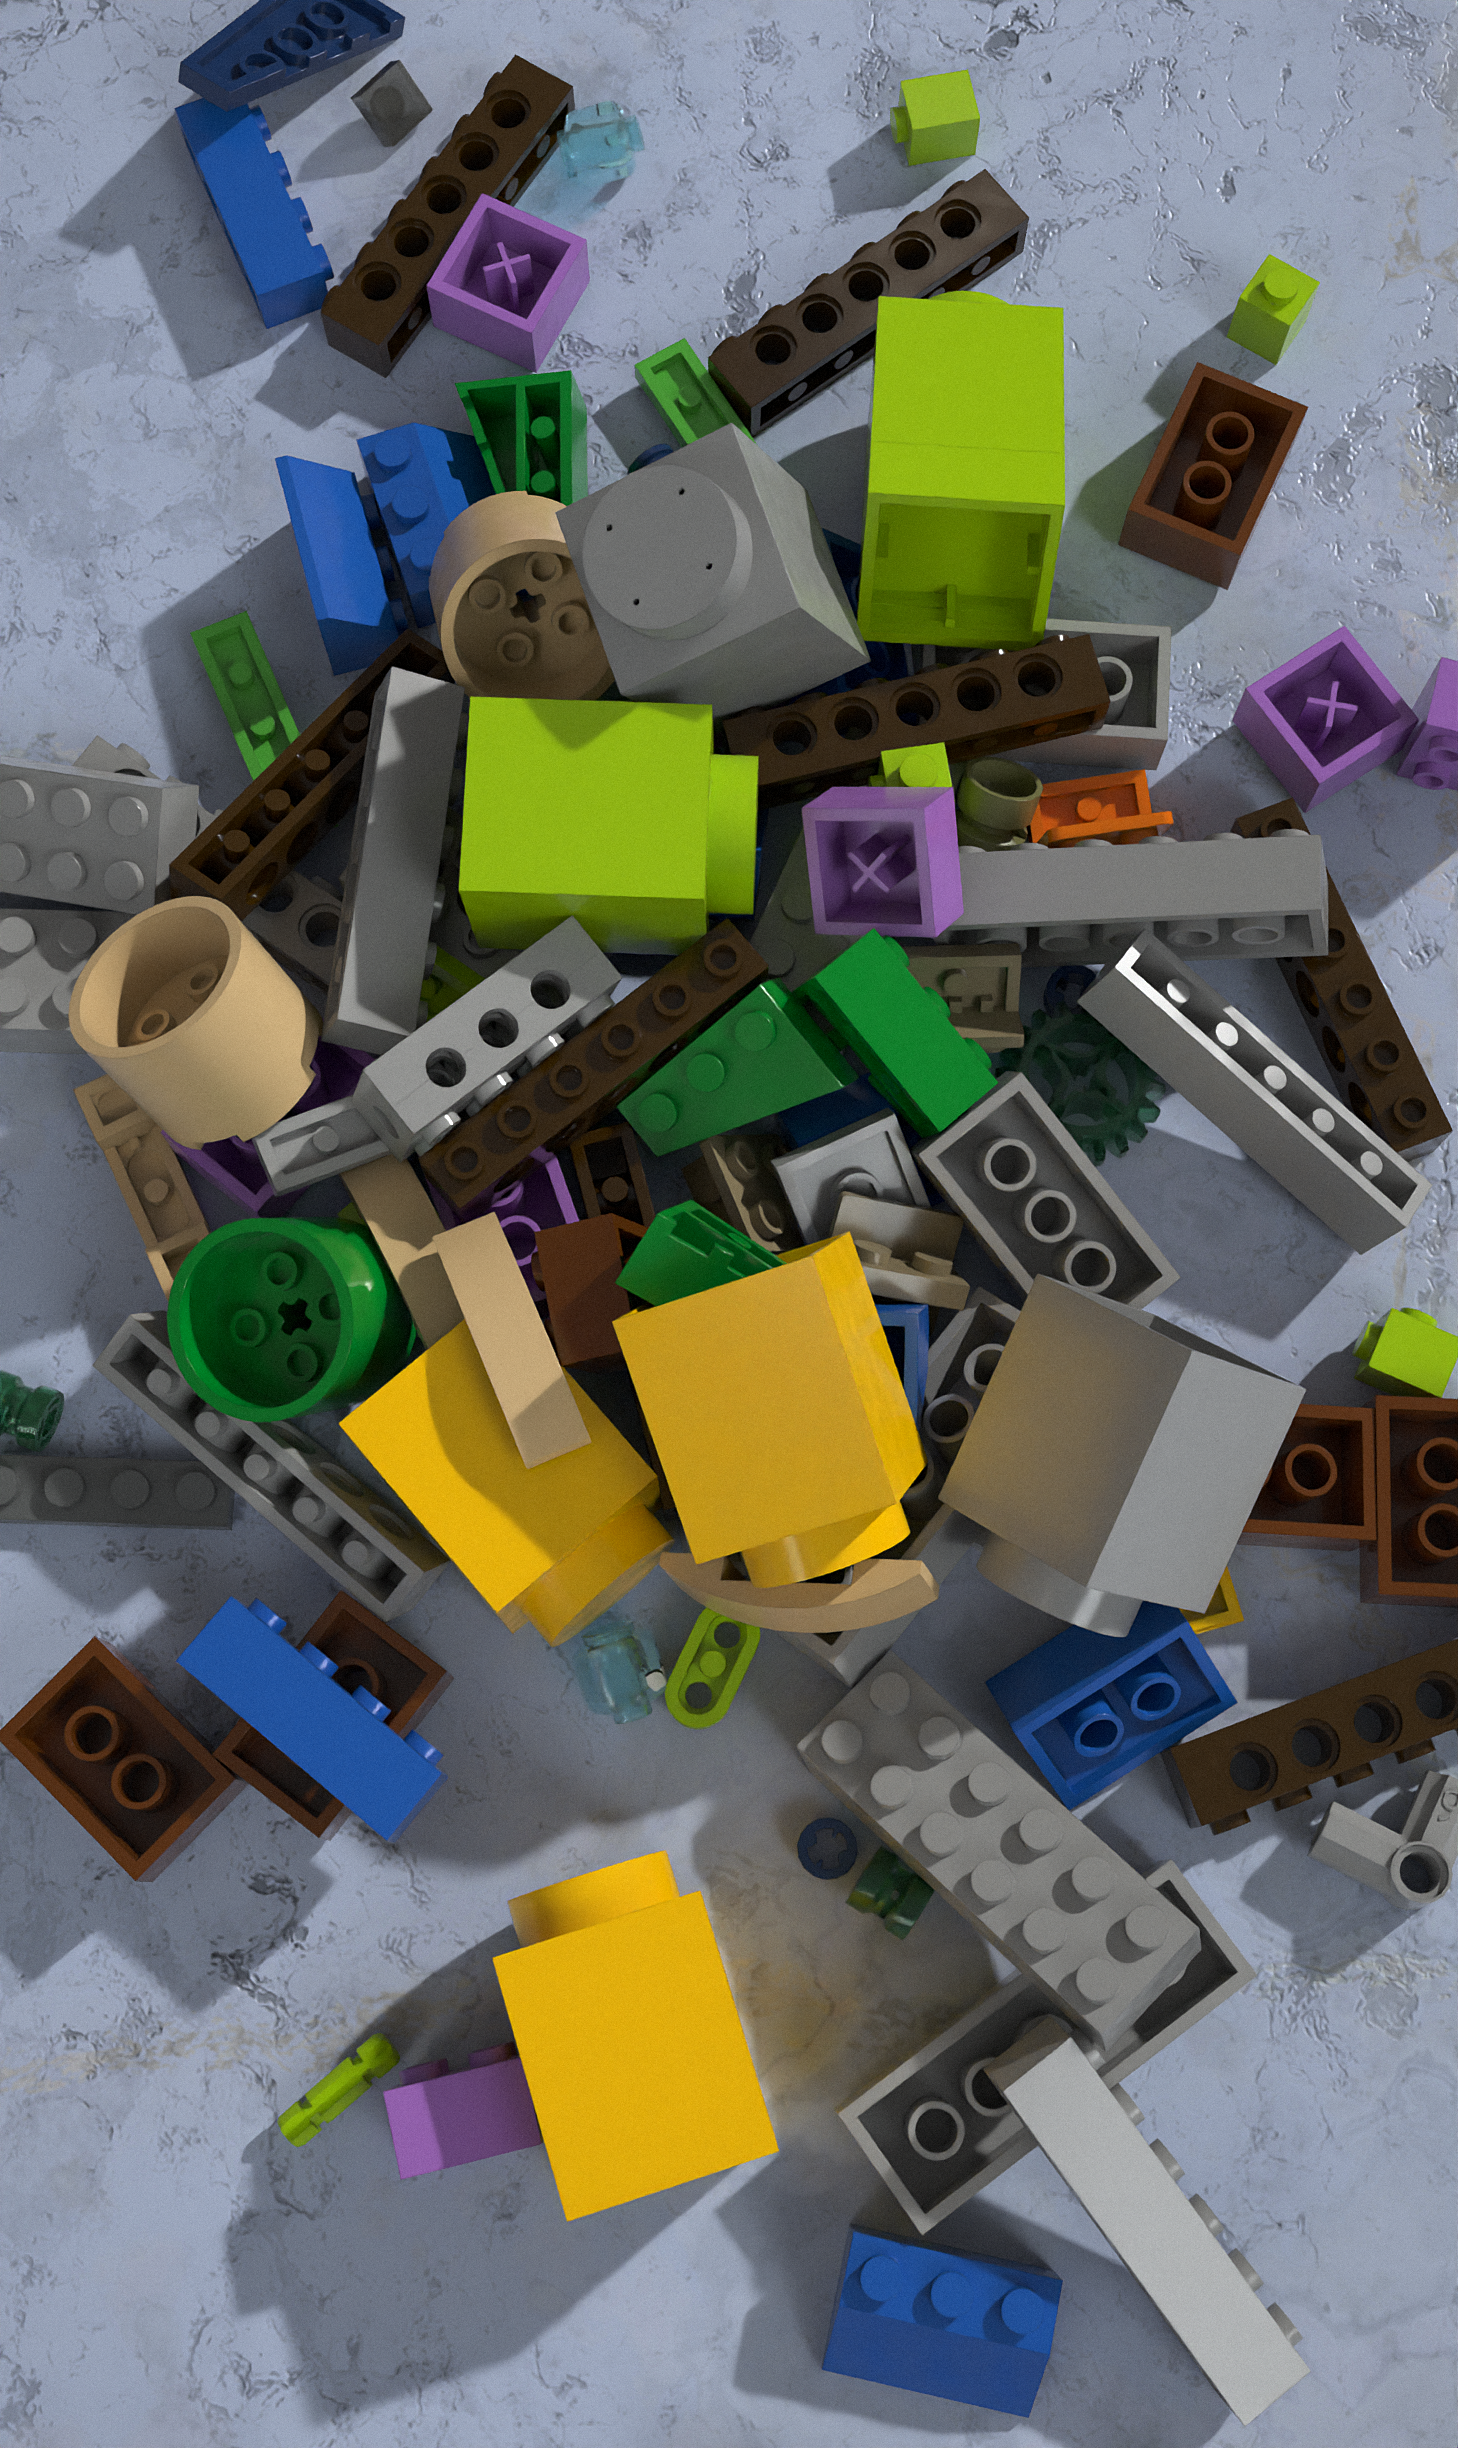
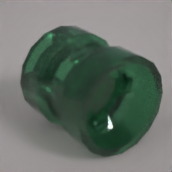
M0 1370V1436L3 1434L13 1436L19 1446L39 1453L49 1444L58 1427L64 1407V1394L45 1385L35 1389L25 1386L21 1377Z
M880 1845L860 1875L845 1903L861 1914L872 1912L883 1920L885 1930L903 1941L915 1925L935 1890L917 1873H910L902 1868L898 1856ZM894 1890L898 1892L895 1899L891 1898Z

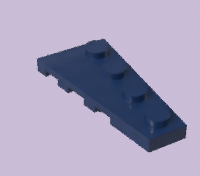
M259 0L180 62L178 82L202 96L208 102L228 112L402 37L406 17L378 0Z

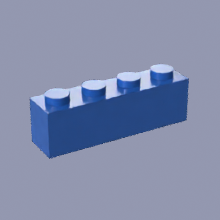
M201 98L174 108L186 148L266 329L320 310L328 293L326 281L333 279L334 273L323 245L320 243L312 246L307 237L308 233L313 232V227L301 197L292 200L289 197L286 187L292 186V180L281 152L278 150L270 153L265 142L272 140L259 104L249 108L247 103L226 112L215 104L208 102L205 98Z
M231 1596L178 1657L176 1662L386 1841L395 1843L449 1778L436 1767L444 1755L415 1730L412 1729L403 1739L383 1721L390 1714L391 1710L364 1687L359 1685L351 1695L331 1677L338 1670L339 1666L309 1641L299 1651L284 1639L279 1633L285 1628L287 1623L258 1598H255L247 1607Z

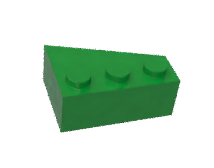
M572 370L455 383L496 494L511 491H527L528 495L549 498L566 506L588 496L587 407Z
M873 928L842 949L791 991V993L803 1007L810 1002L834 1027L827 1034L833 1045L840 1052L849 1045L871 1072L868 1082L922 1138H926L944 1130L999 1082L989 1071L992 1063L983 1048L969 1037L963 1039L950 1023L948 1018L951 1017V1012L942 997L928 986L922 988L909 972L907 967L910 965V961L901 946L888 935L881 937L876 929Z
M778 977L759 985L616 1107L658 1157L839 1090L860 1077Z
M689 1200L657 1213L615 1283L649 1303L659 1306L787 1263L693 1200Z

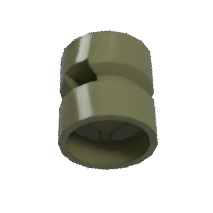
M989 756L969 761L956 795L959 807L955 810L958 847L973 846L981 848L986 852L1011 851L1013 846L1025 843L1028 834L1026 826L1032 822L1043 791L1041 780L1031 770L1021 764L1004 758Z

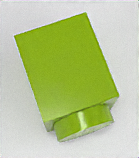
M470 696L459 893L478 947L526 950L573 915L602 952L680 955L709 932V913L753 914L759 756L714 754L712 704Z

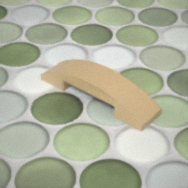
M106 1074L73 1089L97 1144L105 1154L145 1243L146 1254L169 1301L170 1291L181 1264L190 1251L212 1231L177 1154H175L160 1133L163 1129Z
M390 1154L338 1175L360 1219L363 1218L411 1314L413 1325L425 1349L428 1350L463 1321L465 1317L432 1238L446 1230L407 1158L400 1163L393 1154Z
M495 1212L433 1236V1241L526 1468L530 1469L592 1443Z
M661 1552L659 1566L682 1591L714 1612L752 1626L787 1632L828 1633L881 1624L912 1613L937 1600L940 1587L922 1560L865 1559L854 1564L851 1585L792 1583L769 1588L754 1587L751 1581H746L744 1576L726 1556L696 1565L692 1553Z

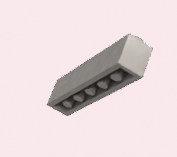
M392 666L375 693L321 1041L383 1055L423 1026L427 1021L428 1003L421 1001L420 995L422 981L429 979L436 959L437 945L435 942L428 940L431 921L435 922L438 919L445 897V885L438 883L437 877L439 864H444L447 860L453 841V827L445 825L447 808L454 805L461 784L462 772L460 769L453 767L456 750H461L468 733L469 714L461 712L465 687Z
M1146 928L1103 966L1076 1001L1360 1255L1406 1228L1432 1187L1428 1180Z
M1049 2016L983 2070L1219 2397L1240 2422L1246 2426L1311 2372L1294 2348L1303 2338L1291 2320L1275 2302L1266 2309L1254 2293L1264 2283L1241 2252L1235 2248L1227 2254L1215 2237L1224 2230V2227L1205 2201L1197 2193L1188 2200L1178 2187L1176 2181L1185 2173L1172 2154L1158 2138L1148 2145L1136 2126L1145 2117L1119 2083L1108 2089L1097 2074L1096 2070L1105 2064V2061L1091 2041L1079 2028L1068 2034Z

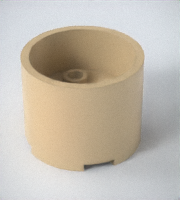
M527 491L504 492L489 496L469 506L444 531V538L435 554L429 577L430 598L447 667L457 685L465 687L464 693L469 698L473 696L595 701L615 680L555 512L567 507L560 502L541 496L528 495ZM526 588L528 593L534 598L523 602L521 597L516 595L519 590Z
M202 896L175 898L139 913L120 926L100 945L81 971L71 995L68 1012L70 1030L79 1046L175 1142L191 1149L201 1150L204 1143L223 1140L237 1135L243 1142L259 1135L278 1122L296 1105L316 1076L309 1066L316 1051L318 1037L322 1035L323 1019L319 1011L232 910L216 899Z

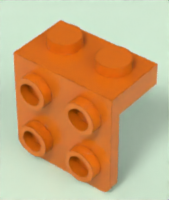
M1145 769L1042 784L1043 791L1031 824L1026 826L1029 843L1042 844L1050 849L1074 847L1076 843L1090 839L1104 840L1112 845L1139 844V841L1146 837L1163 836L1174 824L1171 811L1152 813Z

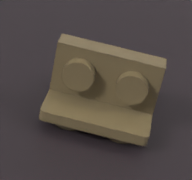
M1018 943L901 947L910 961V965L907 967L909 972L922 988L928 986L942 997L951 1012V1017L948 1020L963 1039L966 1037L973 1039L986 1053H996L1005 1048H1020L1024 1046L1025 1033L1018 1012L1022 958Z
M777 1134L715 1135L699 1142L703 1156L681 1169L694 1202L774 1255L805 1246L770 1162L779 1156L791 1152Z
M845 1191L839 1194L827 1238L850 1231L873 1300L928 1304L929 1337L933 1334L940 1307L964 1311L970 1285L952 1268L964 1223L957 1213Z

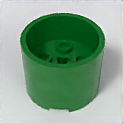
M339 1217L249 1218L226 1224L204 1237L186 1256L175 1276L168 1301L167 1329L174 1359L184 1379L199 1397L213 1408L233 1418L251 1422H272L351 1407L367 1400L400 1373L411 1353L416 1336V1329L413 1325L411 1314L367 1226Z

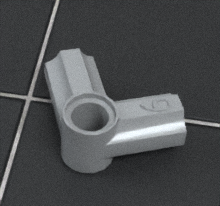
M1432 1770L1425 1771L1399 1833L1334 1801L1331 1802L1319 1822L1311 1840L1307 1856L1383 1894L1384 1898L1397 1908L1415 1910L1433 1903L1443 1897L1450 1888L1453 1876L1452 1867L1458 1856V1779ZM1409 1858L1418 1861L1427 1871L1429 1883L1424 1893L1413 1892L1402 1882L1399 1870L1404 1859Z

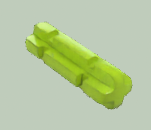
M382 2033L372 2035L356 2049L358 2055L354 2059L351 2056L347 2057L305 2094L307 2100L303 2103L300 2100L296 2101L279 2116L277 2124L291 2144L295 2147L305 2145L322 2130L320 2126L322 2122L325 2121L328 2124L373 2086L371 2080L375 2076L378 2079L382 2078L399 2063L400 2055Z

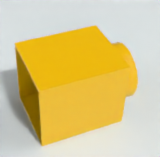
M850 1231L776 1255L787 1264L659 1306H655L647 1301L612 1321L696 1565L741 1551L752 1585L757 1588L792 1584L837 1571L893 1547L910 1534L900 1499L928 1463V1459Z
M464 1319L338 1424L364 1458L509 1631L514 1634L530 1621L551 1647H556L578 1634L609 1610L659 1563L661 1552H669L675 1543L674 1538L653 1515L662 1507L658 1476L562 1366V1371L592 1443L527 1469L470 1329Z
M667 1850L595 1870L507 1901L520 1949L493 1957L492 1959L567 2222L779 2152L775 2132L702 1892L699 1890L680 1896Z

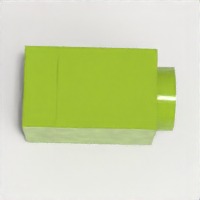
M976 291L947 292L929 299L879 296L866 440L856 619L864 641L1016 651L1034 647L1044 639L1065 510L1064 308L1013 305L998 297Z

